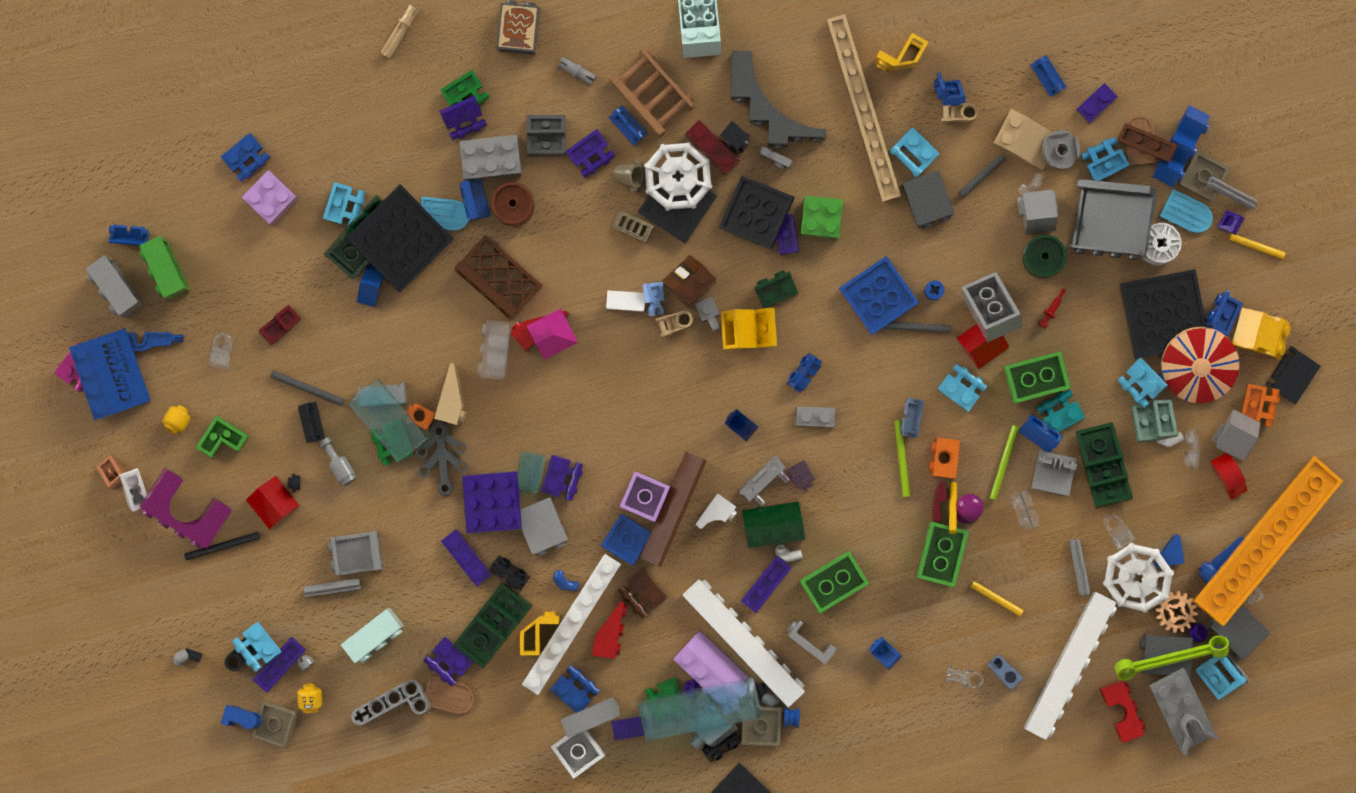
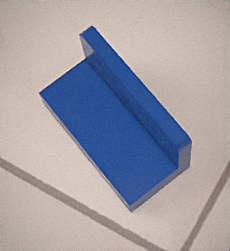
M482 180L462 181L459 184L468 222L489 217L490 212Z
M1033 414L1028 417L1019 429L1020 434L1048 453L1058 446L1063 436Z

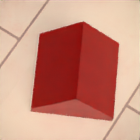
M977 324L956 338L978 369L1009 348L1004 336L987 342Z
M277 476L258 487L246 499L269 530L300 506Z

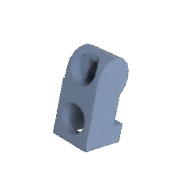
M999 654L987 663V666L1010 690L1023 679Z

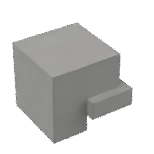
M1053 190L1022 193V197H1017L1019 217H1023L1025 234L1056 231L1058 206Z
M1232 410L1225 424L1221 423L1212 441L1216 443V448L1244 461L1256 444L1260 422L1236 410Z

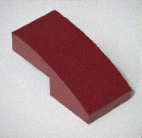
M287 305L271 321L259 330V333L272 346L293 328L301 318L290 305Z
M939 482L934 493L932 522L941 521L939 502L947 501L945 482Z

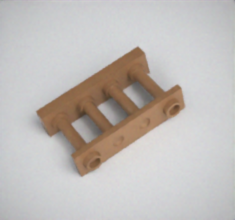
M642 48L640 53L643 58L622 76L619 75L617 77L614 73L609 78V81L652 130L661 137L665 133V124L686 105L691 110L694 108L692 103L694 99L687 92L684 94L654 61L656 57L650 50L645 51ZM649 62L656 71L635 90L632 89L630 91L625 86L628 84L627 81ZM662 77L668 86L648 104L642 105L638 100L640 95ZM675 91L681 100L660 119H655L651 115L652 110Z

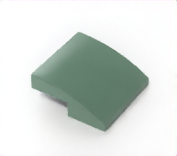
M1171 399L1154 400L1145 408L1140 404L1131 406L1137 443L1159 441L1178 436Z

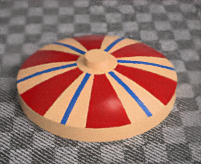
M1193 327L1180 332L1168 343L1162 355L1161 370L1166 384L1176 396L1192 403H1208L1221 398L1232 388L1239 373V357L1233 343L1220 331L1208 327Z

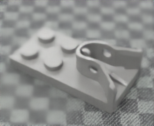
M1184 668L1149 685L1177 747L1184 756L1188 755L1189 748L1210 737L1215 740L1219 739L1218 735L1213 731Z

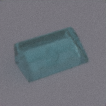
M522 451L518 470L519 490L538 493L545 461L544 455Z

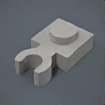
M762 147L759 153L760 156L774 162L773 166L784 170V168L789 169L792 160L776 152L774 153L765 147Z

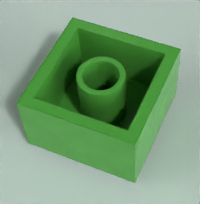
M805 196L800 236L838 240L843 200Z

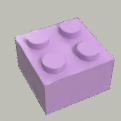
M269 170L242 197L271 226L299 199Z
M635 471L620 507L656 522L671 486Z

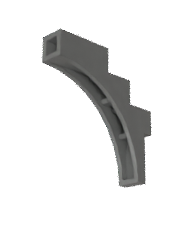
M732 51L731 99H735L737 103H745L746 100H750L749 123H753L754 126H765V123H768V146H772V149H783V146H787L788 139H791V142H803V139H810V142L820 143L826 139V129L811 128L796 123L772 106L756 80L752 65V51Z

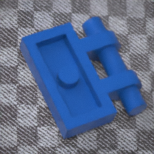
M251 133L221 156L232 172H235L238 168L241 169L242 172L237 175L241 182L245 178H250L253 175L252 173L260 166L263 167L266 164L265 162L271 157L267 152L261 156L258 155V152L263 147ZM253 157L255 161L246 167L244 163Z
M571 665L566 670L572 675L568 680L562 675L550 690L574 712L583 710L591 701L586 694L590 691L596 696L600 690L592 680L589 681L582 675L583 672L580 669H575ZM576 680L585 687L582 691L573 684Z

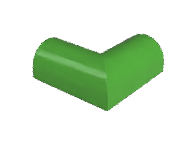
M216 415L195 448L213 458L222 442L240 452L249 436Z

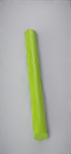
M897 420L894 423L903 497L910 496L905 444L904 436L901 435L900 431L902 420Z
M1012 425L991 489L990 499H997L1019 430L1017 426Z

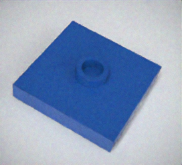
M621 513L601 546L634 566L643 552L651 532Z

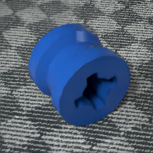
M937 280L930 281L925 286V296L930 300H938L944 294L943 284Z
M785 708L783 727L793 725L795 728H799L800 709L790 710Z

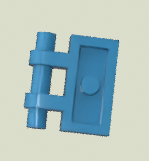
M1115 137L1109 140L1105 139L1101 141V144L1086 149V152L1080 154L1083 161L1090 158L1093 162L1086 166L1093 181H1100L1130 166L1122 149L1114 152L1112 146L1118 144ZM1105 150L1108 155L1098 159L1097 154Z

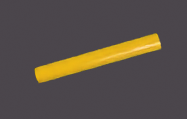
M1231 234L1229 237L1230 241L1280 259H1284L1286 252L1239 235Z
M956 482L950 483V534L957 533Z
M972 582L970 588L1014 614L1022 615L1023 609L979 583Z

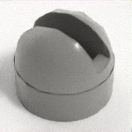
M302 655V659H298V666L303 672L315 663L308 655Z

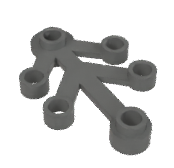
M436 422L430 428L431 436L423 446L416 450V454L420 458L427 457L428 450L436 441L437 450L427 463L418 469V473L421 477L429 476L430 470L439 460L441 483L438 485V492L442 496H449L453 492V485L448 480L446 459L460 473L467 472L468 464L461 462L445 449V441L452 445L458 454L465 453L466 445L458 442L449 434V428L445 423ZM439 427L443 429L441 435L436 433V429ZM458 445L464 446V450L462 452H459L457 450ZM420 449H425L426 454L424 456L419 455ZM460 464L466 465V469L464 471L459 470ZM422 468H426L428 470V473L426 475L421 474ZM443 485H447L449 487V490L447 492L442 491Z

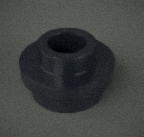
M292 473L287 481L288 489H291L292 493L300 491V475H295V473Z

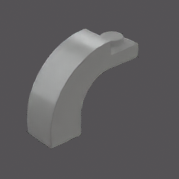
M609 697L591 707L560 719L567 738L620 716L619 706L613 697Z

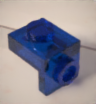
M738 409L731 412L725 421V424L746 442L758 428L754 422L743 415Z

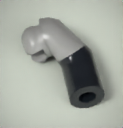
M186 648L174 655L173 662L176 666H182L189 659L200 662L203 654Z
M765 682L756 684L760 702L769 707L779 704L780 700L777 695L767 693Z

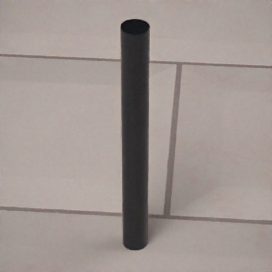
M254 532L208 546L207 549L201 548L184 553L186 561L258 540L260 539L259 532Z

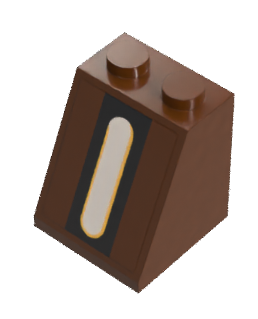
M689 255L662 282L689 309L716 283V278L703 264Z

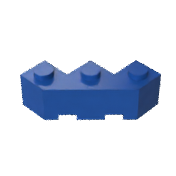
M1189 105L1178 124V128L1170 139V142L1178 145L1171 163L1163 160L1158 162L1153 174L1154 178L1171 187L1177 181L1181 182L1185 174L1183 168L1189 157H1194L1198 149L1195 145L1201 133L1205 134L1210 126L1207 123L1210 115Z

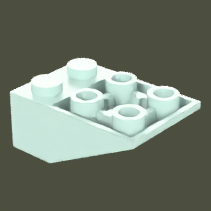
M678 0L683 58L721 55L717 0Z

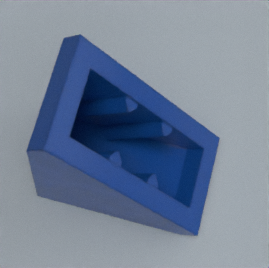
M367 265L362 276L357 302L376 307L384 277L372 266Z
M1173 534L1160 552L1168 566L1184 563L1181 538L1178 534ZM1155 560V561L1153 562L1154 566H1155V567H1160V566L1158 565V563L1156 562V560Z

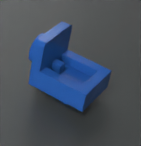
M883 637L875 640L869 649L871 654L888 670L902 657Z

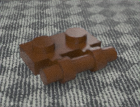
M643 569L628 580L632 586L631 589L627 590L624 585L618 589L622 595L621 598L624 601L627 600L633 607L634 613H638L642 619L648 615L644 610L647 604L653 610L667 598ZM635 592L643 598L640 604L632 596Z

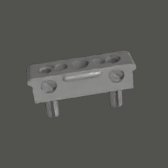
M777 455L773 456L738 489V493L743 495L749 502L754 499L760 506H763L765 501L758 495L763 488L777 475L784 483H788L779 473L788 481L790 480L782 471L786 467L781 463L780 458Z

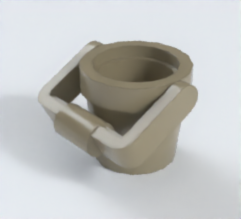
M634 160L632 164L616 166L614 170L615 182L631 187L630 191L639 192L645 179L643 162Z

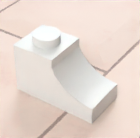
M136 468L119 475L127 505L132 512L141 509L139 505L147 495L140 472Z
M717 493L695 525L702 529L707 523L714 520L726 522L728 519L731 521L737 513L734 510L736 506Z

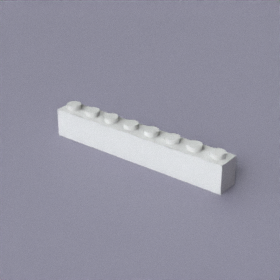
M604 554L522 683L524 687L539 695L621 563Z
M698 579L682 595L789 708L805 692L803 690L805 685L798 678L794 680L789 675L792 671L784 663L780 665L776 661L778 656L771 649L767 651L763 647L765 643L758 635L755 638L750 633L752 629L745 621L740 623L736 619L739 615L731 607L727 609L723 605L725 600L718 593L714 595L710 591L712 587L705 579L703 581Z
M1093 591L1024 729L1045 740L1047 737L1051 738L1056 728L1054 727L1056 720H1060L1064 713L1062 708L1065 702L1069 703L1073 693L1071 690L1074 685L1077 686L1082 678L1080 675L1082 669H1086L1091 659L1088 657L1091 651L1095 652L1099 645L1097 640L1100 634L1103 635L1108 627V624H1106L1108 618H1112L1116 612L1115 601Z

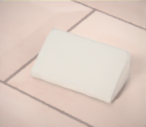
M608 290L606 310L644 312V293Z

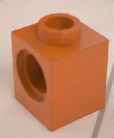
M415 403L414 406H409L405 415L408 416L407 421L429 431L436 413ZM417 411H423L425 413V418L423 421H417L415 419V414Z

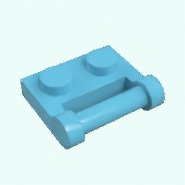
M913 127L889 151L892 156L895 155L913 172L912 175L915 178L940 154ZM902 146L921 163L919 167L900 150Z
M1212 656L1195 668L1196 673L1218 700L1247 680L1244 675H1240L1226 656L1223 658ZM1218 660L1234 678V682L1231 683L1217 666L1216 662Z

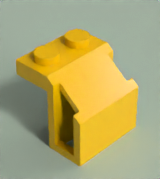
M911 33L897 59L880 50L874 63L877 64L876 67L884 72L887 70L892 72L915 68L928 41ZM913 39L917 40L918 42L922 43L923 45H921V44H919V43L913 41ZM910 44L920 49L914 60L901 62Z
M775 308L721 311L723 349L738 350L742 348L777 346Z
M1242 308L1232 343L1239 349L1266 354L1280 360L1286 349V338L1291 331L1290 323L1282 318L1269 316L1264 312Z
M545 611L544 615L539 616L520 631V655L541 654V624H559L560 615H556V611ZM535 624V650H526V631Z

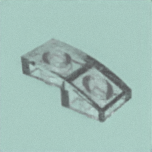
M1196 428L1186 430V435H1184L1187 446H1191V449L1184 451L1185 456L1183 458L1187 467L1190 466L1191 469H1196L1199 464L1200 447Z

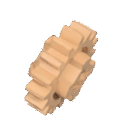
M1170 591V598L1158 604L1160 608H1155V611L1159 612V615L1155 618L1162 620L1159 625H1166L1165 630L1167 631L1172 628V632L1176 633L1177 628H1179L1180 632H1184V627L1190 629L1189 623L1196 622L1192 617L1198 615L1197 612H1193L1197 605H1191L1194 599H1186L1187 593L1180 596V591H1176L1175 595ZM1178 599L1176 603L1168 604L1170 600ZM1185 605L1188 607V613L1185 611ZM1169 608H1178L1182 615L1174 616V612ZM1164 610L1167 611V615H1168L1167 620H1166V618H1165V616H1164ZM1177 620H1185L1181 624L1174 625L1177 622Z

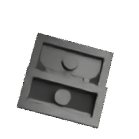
M527 115V157L566 156L565 115Z

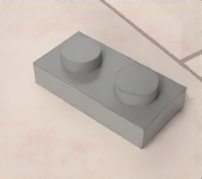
M797 406L796 426L835 427V408Z

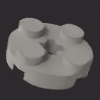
M1065 130L1054 131L1043 139L1042 155L1048 166L1066 169L1071 167L1076 158L1079 157L1080 144L1078 139L1070 132ZM1060 144L1061 147L1065 148V151H1062V155L1057 151Z

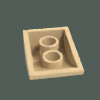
M1010 109L992 146L1043 171L1046 166L1042 155L1043 139L1052 132L1027 116Z
M450 363L434 419L460 426V422L464 423L467 412L464 411L465 407L457 366Z

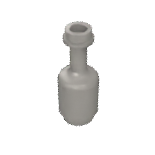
M327 437L319 442L320 448H324L331 458L332 462L329 464V468L337 481L346 486L356 479L355 471L345 456L339 457L331 445L332 440Z

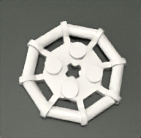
M691 142L669 145L661 144L656 153L643 166L645 168L646 194L652 196L667 211L671 209L696 208L699 201L713 187L711 185L710 158L707 159L691 145ZM684 151L682 157H670L668 153ZM690 153L700 163L694 165L686 158L687 154ZM665 155L667 160L660 168L655 167V164ZM701 167L703 169L704 182L698 181L697 169ZM653 171L659 173V184L655 186ZM676 171H680V174L684 175L680 182H677L672 177L676 174ZM696 185L701 186L700 190L691 198L689 194ZM660 188L665 190L670 195L669 199L667 200L656 190ZM674 196H686L688 199L687 201L672 202Z
M1129 543L1127 547L1107 558L1108 565L1103 586L1107 587L1118 603V607L1122 606L1148 613V610L1170 598L1169 591L1174 570H1171L1159 549ZM1136 553L1148 555L1151 557L1149 558V560H1143L1137 557ZM1128 554H1131L1132 559L1125 563L1119 561ZM1154 559L1163 571L1158 572L1152 563ZM1116 565L1120 568L1119 578L1113 579ZM1135 573L1143 575L1142 582L1134 579ZM1159 577H1164L1162 589L1157 587ZM1119 583L1122 589L1125 591V595L1123 597L1121 596V594L1119 593L1114 584ZM1152 592L1158 594V596L1147 602V595ZM1129 595L1134 598L1138 597L1141 599V603L1126 599Z

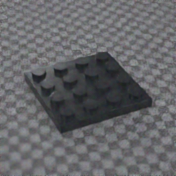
M401 184L345 237L398 293L453 240L444 228Z
M1196 269L1119 284L1134 359L1163 354L1171 339L1180 332L1193 327L1206 326Z

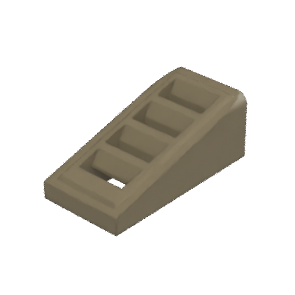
M619 210L612 228L646 244L654 225ZM624 216L626 217L623 226L620 227L618 225L622 217ZM629 220H632L633 222L628 231L625 228ZM636 223L640 224L636 233H633L632 231ZM643 226L647 227L643 236H640L639 234Z

